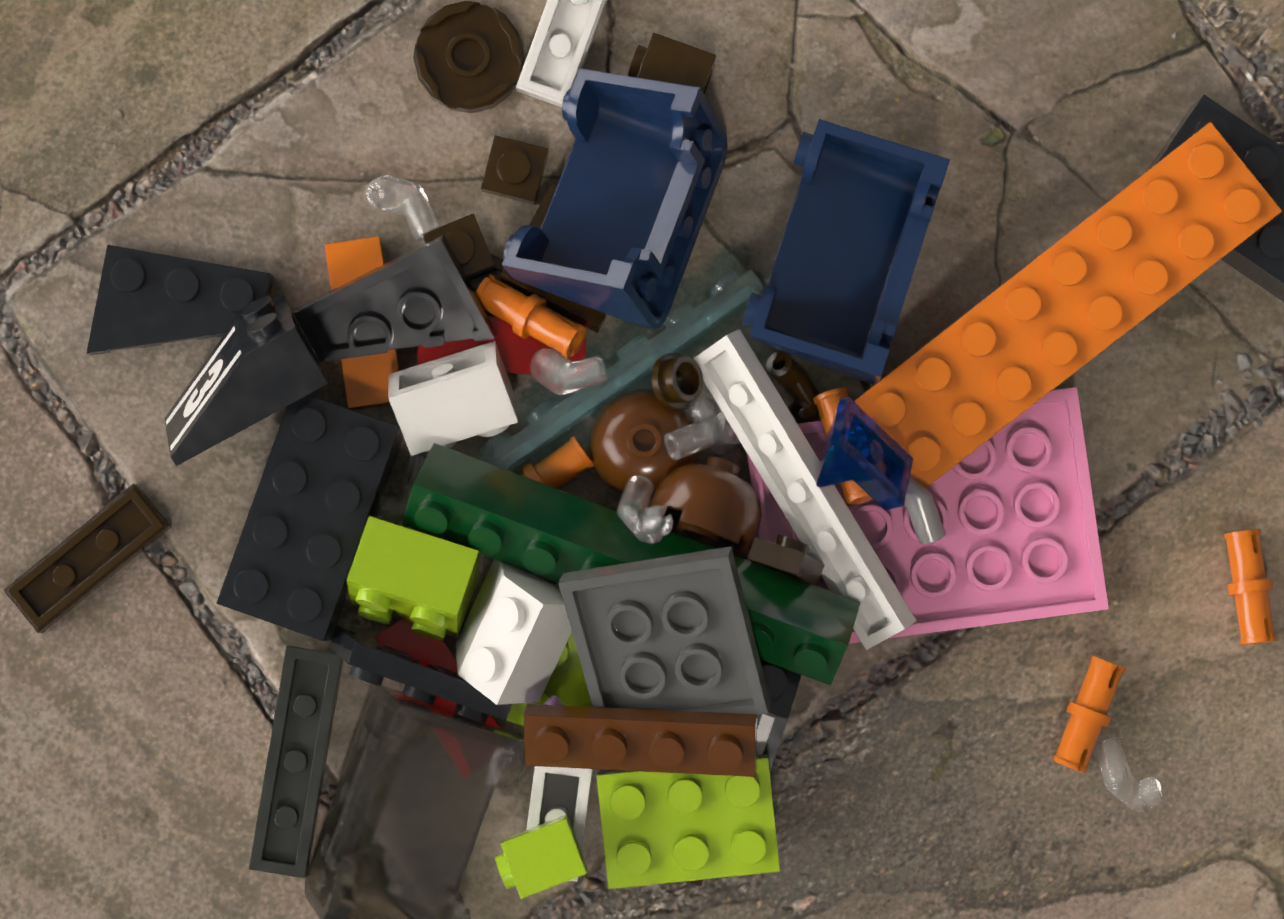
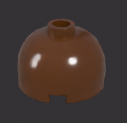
M638 389L618 395L601 409L591 428L589 451L595 471L610 489L628 499L651 501L660 482L666 475L684 464H697L700 437L695 420L686 408H666L659 402L653 390Z
M709 457L706 465L687 463L675 468L666 475L654 493L645 519L651 522L662 518L659 525L660 528L716 549L720 541L733 544V555L748 557L754 538L757 537L762 513L760 499L749 483L738 477L740 467L721 458Z

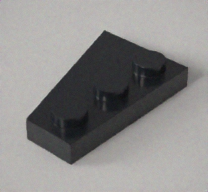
M444 235L297 307L293 312L320 362L383 354L392 349L422 345L424 348L443 346L446 342L474 339L475 341L495 339L497 334Z
M107 245L87 354L98 355L111 353V351L136 347L146 348L160 346L163 343L224 336L234 320L242 316L241 312L247 305L259 298L270 296L274 276L271 273Z
M337 626L329 647L347 664L352 665L349 672L350 675L378 686L382 685L384 677L405 684L402 690L404 695L430 705H434L437 696L457 703L454 709L455 713L476 722L486 724L489 715L506 721L512 704L496 705L461 678L458 673L431 663L429 667L420 665V660L385 644L378 645L377 648L365 645L355 636V632Z

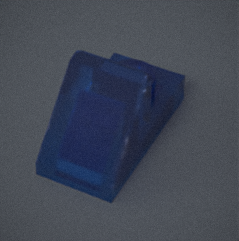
M850 397L839 399L826 437L816 486L821 488L853 480L884 510L902 507L905 504L913 458Z

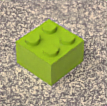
M369 516L347 577L351 604L359 607L357 612L359 615L375 622L389 624L391 618L413 623L411 630L428 639L443 641L445 635L458 638L479 577V551Z

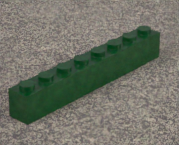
M436 443L433 444L413 483L402 521L404 526L478 550L481 555L556 583L559 582L562 574L567 572L716 549ZM734 555L759 658L831 686L848 648L860 602Z

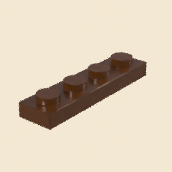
M527 704L523 715L525 766L755 777L757 714Z

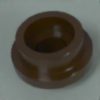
M680 353L664 354L656 360L653 366L652 388L659 402L666 408H685L701 394L703 388L702 371L698 363L691 357Z

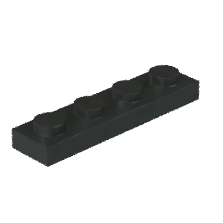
M286 646L249 870L298 878L307 877L343 659L337 653Z

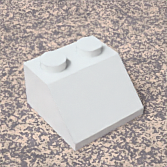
M494 559L456 641L455 647L458 675L496 705L540 701L572 632L559 585Z

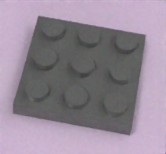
M732 547L562 574L558 584L593 707L757 715L768 713L771 701Z

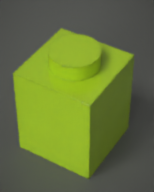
M568 814L503 839L500 843L503 854L495 856V861L506 889L516 886L521 899L585 875L588 871Z

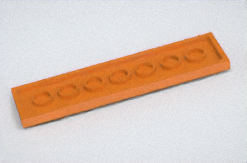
M1209 122L853 401L851 407L900 470H904L927 488L1281 213L1282 210L1214 125Z

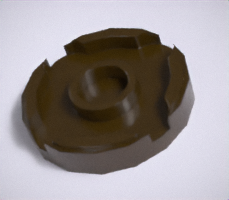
M462 1L446 5L427 18L417 38L413 59L418 79L433 100L453 111L475 113L494 108L511 95L523 68L524 53L519 33L504 13L487 5H480L479 2Z

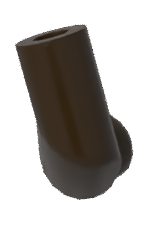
M783 351L773 353L767 360L766 369L794 398V401L788 406L790 413L797 424L814 422L817 414H819L817 405L814 404L813 400L814 397L820 394L805 369L790 354Z

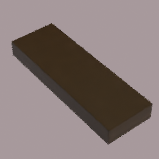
M132 484L3 591L37 633H43L167 532L171 525L137 484Z

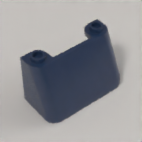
M579 69L573 87L566 92L562 102L563 118L567 121L570 131L576 138L541 228L525 225L521 226L515 234L511 235L504 248L502 266L513 279L633 325L657 329L663 325L670 312L727 157V135L699 87Z
M821 119L818 120L814 135L803 132L794 164L804 168L770 278L763 295L751 293L742 325L752 328L749 339L851 378L873 385L878 383L890 351V343L894 337L897 322L950 159Z

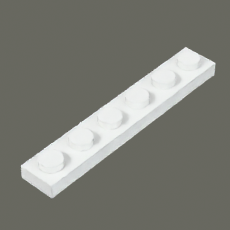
M738 329L726 335L693 358L702 371L704 383L801 542L810 546L808 555L824 565L821 576L830 591L860 602L853 629L865 649L868 650L915 623V617L741 330Z

